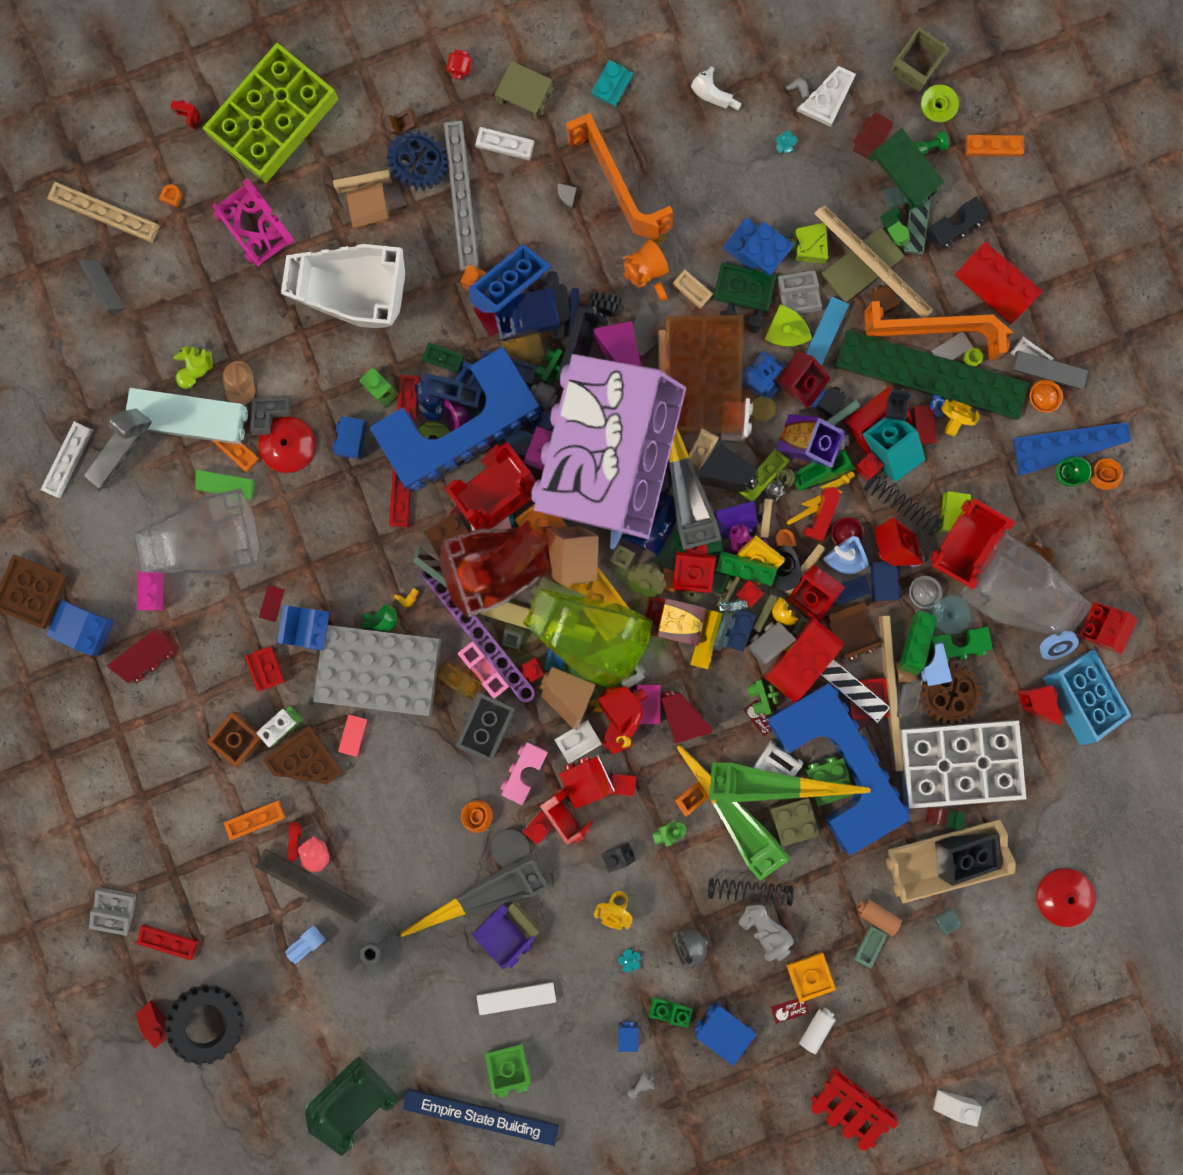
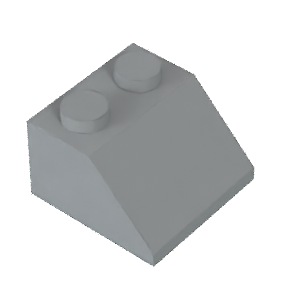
M773 622L769 623L763 628L765 630L764 633L760 636L756 634L748 640L750 644L747 647L760 664L768 663L796 640L780 622L775 624Z

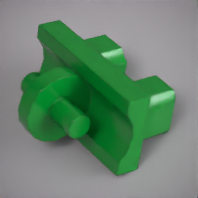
M548 349L545 354V359L550 362L548 367L540 365L536 370V374L551 386L555 379L560 381L561 374L559 370L564 356V352L560 349L557 351Z

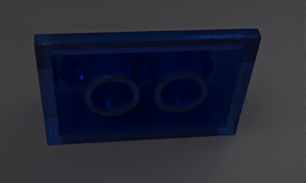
M660 492L649 539L624 533L621 538L658 556L676 523L674 497Z

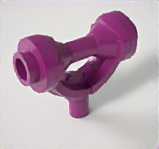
M737 524L731 529L730 538L732 546L726 549L725 552L730 554L738 553L746 545L743 542L748 543L752 539L745 525ZM760 538V539H761L762 541H764L767 545H769L768 541H766V540L763 539V538Z

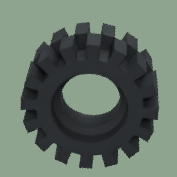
M593 292L588 294L587 305L597 308V311L603 314L604 317H617L620 315L622 298L614 294Z

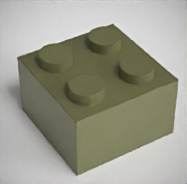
M808 797L796 798L768 807L779 844L782 847L820 836Z

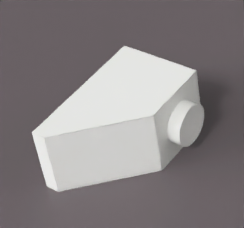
M937 1090L933 1110L953 1120L973 1126L978 1125L982 1108L975 1099Z

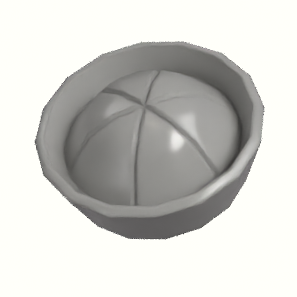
M921 576L912 582L909 588V596L917 607L930 609L940 602L942 587L935 578Z

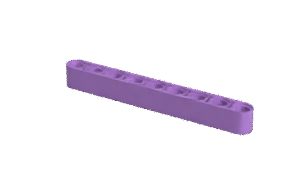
M422 569L421 575L517 697L523 702L531 701L535 697L534 687L525 679L519 668L467 603L449 589L445 593H440L438 586L441 583L434 577L428 578L426 571ZM451 599H459L460 604L457 608L450 606ZM464 613L471 614L472 619L469 623L465 624L462 621ZM480 627L483 629L484 634L481 638H476L473 632L476 628ZM490 642L494 643L496 647L495 651L491 654L485 649L486 645ZM501 657L507 659L508 662L504 669L497 665ZM513 672L520 676L519 682L515 684L509 680V676ZM526 687L532 691L531 697L527 699L521 695L522 689Z

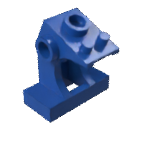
M766 357L757 369L748 366L737 382L767 405L779 389L774 385L773 379L782 368L769 357Z

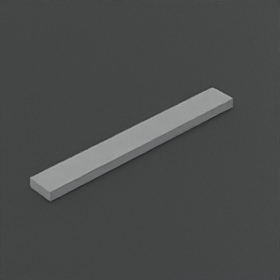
M463 121L445 122L444 130L460 271L463 272L468 264L479 269Z

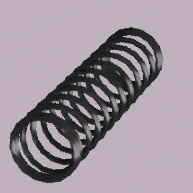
M875 474L871 479H869V481L863 489L865 492H867L873 485V483L879 478L873 492L871 493V496H873V494L885 483L884 488L881 491L877 500H879L883 496V494L890 487H892L884 504H886L887 501L898 491L897 496L893 501L890 509L897 503V501L901 497L904 496V499L896 513H898L901 510V508L909 500H911L903 517H905L906 514L917 504V507L909 522L915 517V515L921 509L924 508L918 522L916 523V526L928 513H930L929 518L925 523L924 527L922 528V530H924V528L929 524V522L933 520L935 517H937L936 521L931 527L928 535H934L935 532L939 529L943 522V519H938V515H935L931 518L932 511H928L924 514L926 509L925 506L921 507L918 510L919 502H916L911 506L913 499L909 498L905 501L906 494H902L898 498L900 490L897 489L892 493L894 488L893 485H890L885 490L887 481H883L879 485V482L881 480L880 476L878 477V475Z
M709 878V899H713L715 886L718 880L719 900H721L724 882H726L727 901L729 900L730 889L733 882L735 901H737L738 889L741 882L743 902L745 899L746 888L749 883L750 902H752L754 888L757 884L758 903H760V896L763 885L765 886L766 904L768 903L769 890L772 885L774 905L779 886L781 889V905H783L786 887H788L787 905L792 906L793 904L794 888L792 885H786L784 887V890H782V886L778 884L775 890L774 885L771 883L767 890V886L763 882L759 890V885L757 882H755L753 888H751V883L748 881L744 888L743 882L740 880L738 882L736 889L735 881L732 880L730 882L728 890V882L726 879L723 880L722 886H720V881L718 878L715 880V883L713 878Z

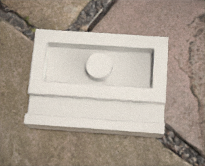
M588 720L581 723L577 730L571 729L555 739L568 764L602 744Z

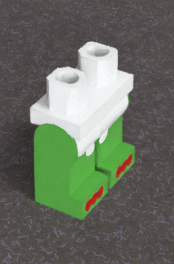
M289 706L286 710L282 709L256 733L268 747L277 745L289 734L288 732L294 730L304 720L292 706Z

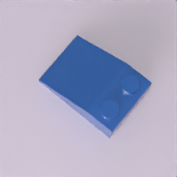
M60 600L46 635L91 656H100L115 620Z

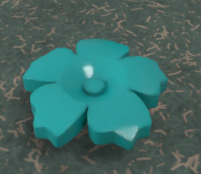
M789 130L784 131L783 135L780 134L776 138L775 142L778 143L776 146L777 152L780 154L783 152L791 154L794 151L792 146H795L798 141L797 137L793 136Z
M626 949L623 952L624 956H619L618 962L620 965H623L622 970L626 973L628 971L631 972L632 968L635 971L640 969V962L638 961L641 959L640 953L636 951L632 953L631 949Z

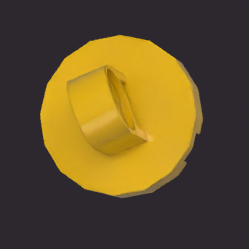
M948 399L945 400L941 409L950 417L945 433L954 437L961 424L976 425L980 414L977 411L975 414L970 411L972 407L955 400L949 403Z
M621 891L614 892L609 903H600L596 906L594 917L596 919L598 917L603 919L601 923L610 928L621 930L622 927H625L626 930L629 929L633 918L626 911L627 895ZM616 897H621L624 899V904L616 905L613 900Z

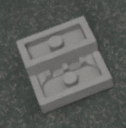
M815 270L778 276L779 292L783 306L792 309L798 314L822 311V303L818 291L819 283Z
M98 887L95 891L94 908L90 912L89 929L127 936L133 917L136 894Z

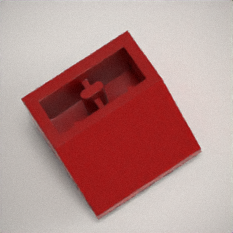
M1094 602L1078 636L1105 650L1122 655L1138 620L1129 612Z
M1038 685L1018 690L1023 710L1045 723L1063 724L1061 720L1063 719V713L1057 705L1058 694L1053 686Z

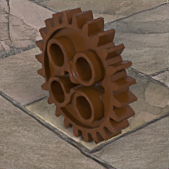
M948 663L952 681L948 682L945 687H942L941 684L928 686L927 681H925L926 684H920V687L924 688V691L919 692L920 695H924L920 702L926 703L923 710H930L927 714L928 716L935 714L934 721H938L941 718V724H945L947 720L949 725H953L954 720L957 724H961V718L964 721H968L967 715L974 717L975 715L972 710H979L976 703L983 702L978 699V696L983 695V693L978 692L982 685H976L979 678H972L975 672L967 673V666L961 669V664L957 663L954 668L953 663ZM961 682H964L966 684V690L964 692H961L959 690V685ZM948 691L954 693V696L948 695ZM938 695L943 698V702L939 706L935 702ZM959 700L961 702V709L956 711L954 704Z

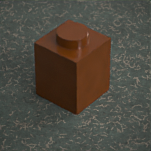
M881 284L873 288L871 295L868 297L870 302L880 301V307H883V315L896 309L900 304L888 284L885 286Z

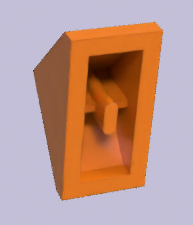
M696 782L673 798L686 817L709 797L700 783Z

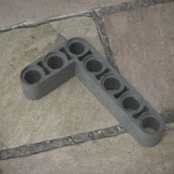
M137 408L117 413L108 423V426L115 431L114 435L85 473L83 480L97 492L104 489L150 427L152 420Z

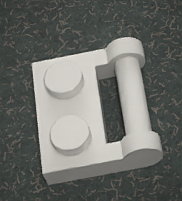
M771 740L752 768L795 777L803 765V761L800 759L796 760L776 746V743ZM773 752L792 765V769L789 771L769 757L770 753Z

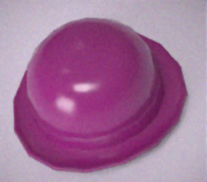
M448 400L444 401L449 432L469 422V413L464 405L451 404Z

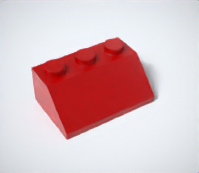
M889 386L844 421L850 435L866 454L872 451L863 437V433L885 417L887 397L892 389ZM907 408V418L905 421L911 424L913 419Z

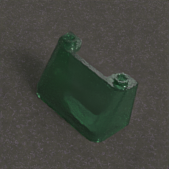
M357 1057L308 1104L305 1110L308 1133L340 1156H343L355 1144L354 1132L380 1107L384 1111L393 1109L399 1101L398 1096L365 1060Z

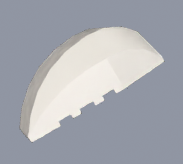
M360 244L356 247H340V249L336 250L326 249L315 253L306 252L286 255L281 294L359 327L384 328L391 326L400 313L405 280L403 249L399 247Z

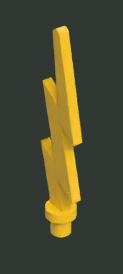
M850 472L819 488H837L843 484H849L850 480L855 477V474ZM820 495L800 503L809 508L788 520L786 524L790 525L816 512L819 506L817 504L821 501Z

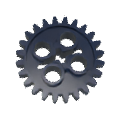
M410 130L409 135L405 131H403L402 137L397 135L396 139L391 141L386 157L389 160L387 167H392L390 174L396 173L394 180L401 179V186L407 183V189L414 186L415 191L420 186L423 191H425L426 186L430 189L433 188L434 184L438 186L440 180H443L444 174L447 172L446 167L449 163L446 161L448 154H443L445 147L439 148L440 141L434 142L435 136L428 138L427 132L421 135L420 130L417 131V134ZM411 146H415L418 150L412 149ZM426 148L427 150L423 153L421 160H418L413 171L409 173L408 171L413 166L414 161L418 159L422 150ZM427 157H431L434 161L428 160ZM401 160L407 161L408 164L403 163ZM417 171L423 172L424 175H420Z

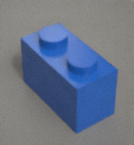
M341 416V420L336 425L338 437L333 443L335 455L361 460L367 426L364 420Z

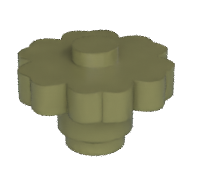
M655 562L639 563L637 567L632 566L627 576V579L630 581L629 585L634 591L642 592L644 596L650 597L662 594L666 581L663 580L664 574L661 573L660 566Z

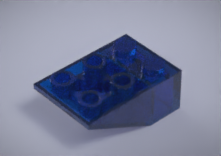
M552 288L517 295L502 309L495 312L500 340L515 343L560 325Z

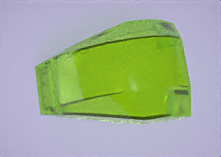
M541 589L523 624L586 680L605 687H616L630 678L647 648L652 620L617 603H606L602 600H591L581 596L566 595V593Z

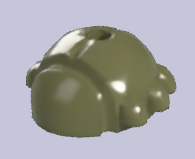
M682 590V602L696 606L697 602L702 600L703 593Z

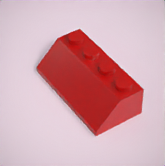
M986 241L954 275L1010 325L1043 292Z

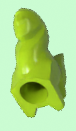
M184 346L173 357L177 361H185L186 368L180 369L176 374L177 384L183 389L193 387L196 383V378L202 377L208 370L213 368L211 351L206 352V349H202L201 354H199L197 348L192 347L190 349L188 346Z

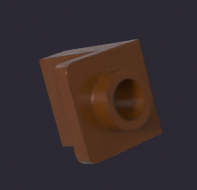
M407 108L395 116L390 114L386 116L387 127L392 134L402 137L403 131L409 133L410 130L419 127L412 108Z

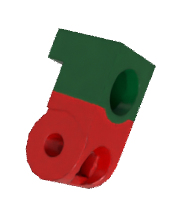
M721 540L686 549L687 553L706 555L723 551Z

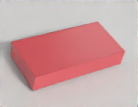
M348 714L338 752L355 757L358 756L368 719Z

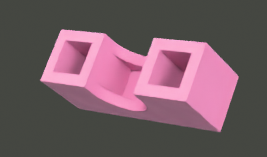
M473 641L457 653L469 669L477 675L493 699L509 688V685Z
M527 742L526 745L522 744L517 753L520 755L518 762L513 761L509 770L512 774L509 780H504L500 788L503 790L502 796L523 805L531 785L526 784L522 780L521 772L526 767H534L540 770L548 751L530 742Z

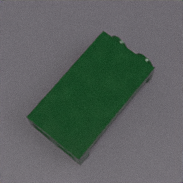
M903 128L899 129L868 156L872 163L875 160L879 163L911 204L908 207L909 210L915 207L917 209L922 207L927 202L925 199L929 195L933 197L941 190L939 186L944 183L943 179Z

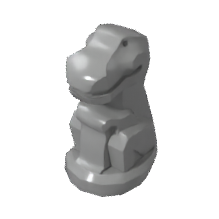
M763 904L747 905L745 912L738 920L739 925L745 930L756 926L757 930L753 935L756 939L760 940L761 945L766 950L764 953L766 961L770 962L775 958L778 961L784 959L790 954L791 951L788 948L794 943L791 934L768 916Z

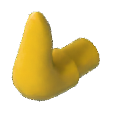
M413 588L407 598L398 594L394 595V597L403 607H410L416 601L419 591Z

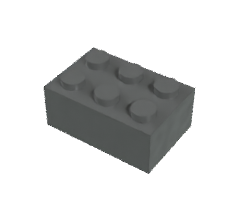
M482 692L479 693L456 747L492 762L516 707L496 698L493 699V697Z

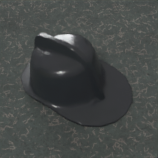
M782 545L774 550L785 558V562L777 568L773 581L778 589L789 591L795 588L800 581L801 563L795 550L789 546Z

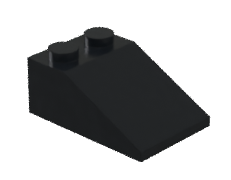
M997 832L951 836L935 842L938 877L951 886L1001 869L999 836Z

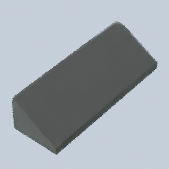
M80 261L81 268L106 311L112 315L123 311L125 306L98 261Z

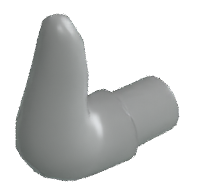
M798 78L786 86L787 90L799 88L803 99L810 96L808 85L802 78Z

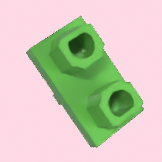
M764 678L757 680L756 683L747 687L750 697L759 694L761 697V702L753 704L755 714H771L773 708L770 697L773 704L778 703L777 695L782 694L781 691H775L773 685H768V693Z
M674 819L668 820L656 832H653L652 835L656 845L665 842L667 847L672 845L677 839L683 838L686 835L687 829L682 822H674Z

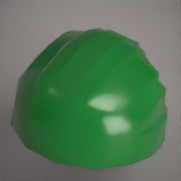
M385 604L374 616L368 612L365 613L363 617L366 621H363L361 626L376 631L389 632L397 623V612L393 606Z

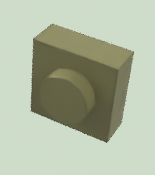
M618 545L609 562L627 570L635 553Z

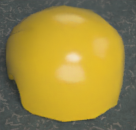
M779 597L771 611L773 617L777 622L785 626L796 624L798 618L795 617V612L787 611L789 604L782 597Z

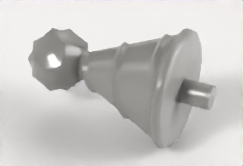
M643 1072L636 1087L628 1089V1097L634 1099L637 1097V1092L655 1089V1085L652 1082L654 1077H649Z

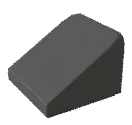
M507 623L501 645L519 650L526 628Z

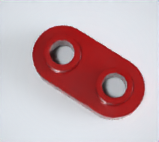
M289 821L288 861H296V857H300L298 852L300 845H297V838L301 837L302 827L298 825L297 821Z

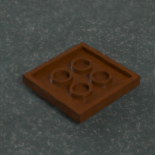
M13 554L0 583V612L41 629H46L68 576Z

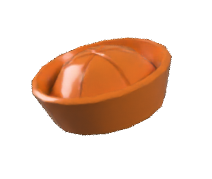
M1041 380L1031 388L1029 395L1030 403L1040 412H1053L1062 403V390L1053 381Z
M1104 458L1095 461L1091 465L1090 481L1097 488L1111 490L1121 483L1123 472L1117 461Z
M471 800L463 807L461 822L469 832L481 833L488 829L492 823V809L484 800Z

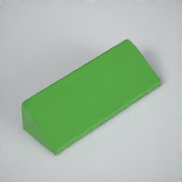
M196 470L195 490L252 500L256 481Z

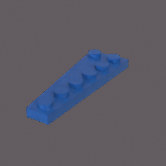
M1128 422L1014 438L1013 445L1018 476L1057 465L1066 457H1082L1130 442Z

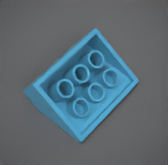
M1094 648L1059 666L1043 677L1045 683L1053 686L1057 691V704L1062 710L1080 746L1099 741L1131 717L1129 710Z

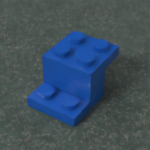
M746 217L725 243L723 250L747 268L754 270L757 266L767 275L771 276L793 248L794 244L766 222H763L759 227Z

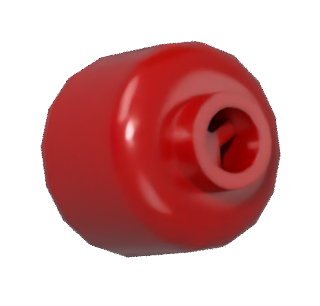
M455 49L454 52L449 54L446 70L452 74L451 78L462 80L463 77L470 75L473 60L468 52Z

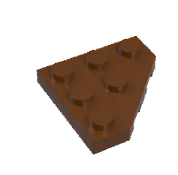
M311 725L262 760L272 775L329 784L344 773Z

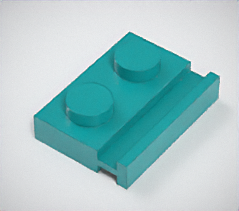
M609 60L591 95L616 107L633 77V72H629L626 68Z

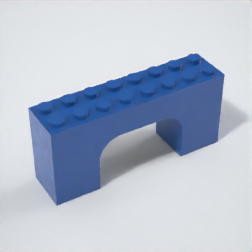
M504 347L499 348L470 366L486 394L485 408L477 417L446 436L436 440L424 438L411 415L403 407L369 427L405 488L411 492L420 491L425 487V483L430 480L431 482L438 480L445 471L451 472L456 469L458 463L463 460L467 462L474 458L473 454L476 452H484L491 447V443L504 440L507 437L506 433L509 431L517 432L524 427V423L528 421L533 422L540 417L539 414L542 411Z
M823 682L807 691L797 702L791 701L764 718L782 749L788 753L816 737L825 736L830 739L839 755L844 759L845 765L854 778L855 786L870 789L869 793L854 794L849 802L823 817L842 850L851 856L911 820L908 815L910 810L905 803H901L898 799L900 794L896 787L889 784V775L885 769L879 767L878 763L880 761L877 755L869 750L867 747L870 745L864 735L861 736L857 730L859 729L858 723L854 718L851 719L849 717L847 705L837 697L839 695L837 688L834 684L831 685L830 683Z

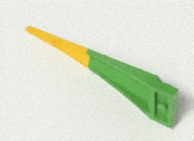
M678 744V751L709 797L711 775ZM711 800L746 865L760 881L789 861V855L777 843L778 840L739 802L730 803V801Z
M712 762L709 798L710 800L730 801L731 803L869 793L870 789L867 787L788 776L735 763Z

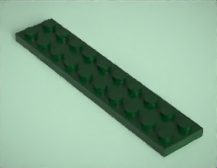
M850 330L845 331L835 365L839 369L928 395H938L949 401L955 400L973 408L1014 420H1019L1029 387V383Z

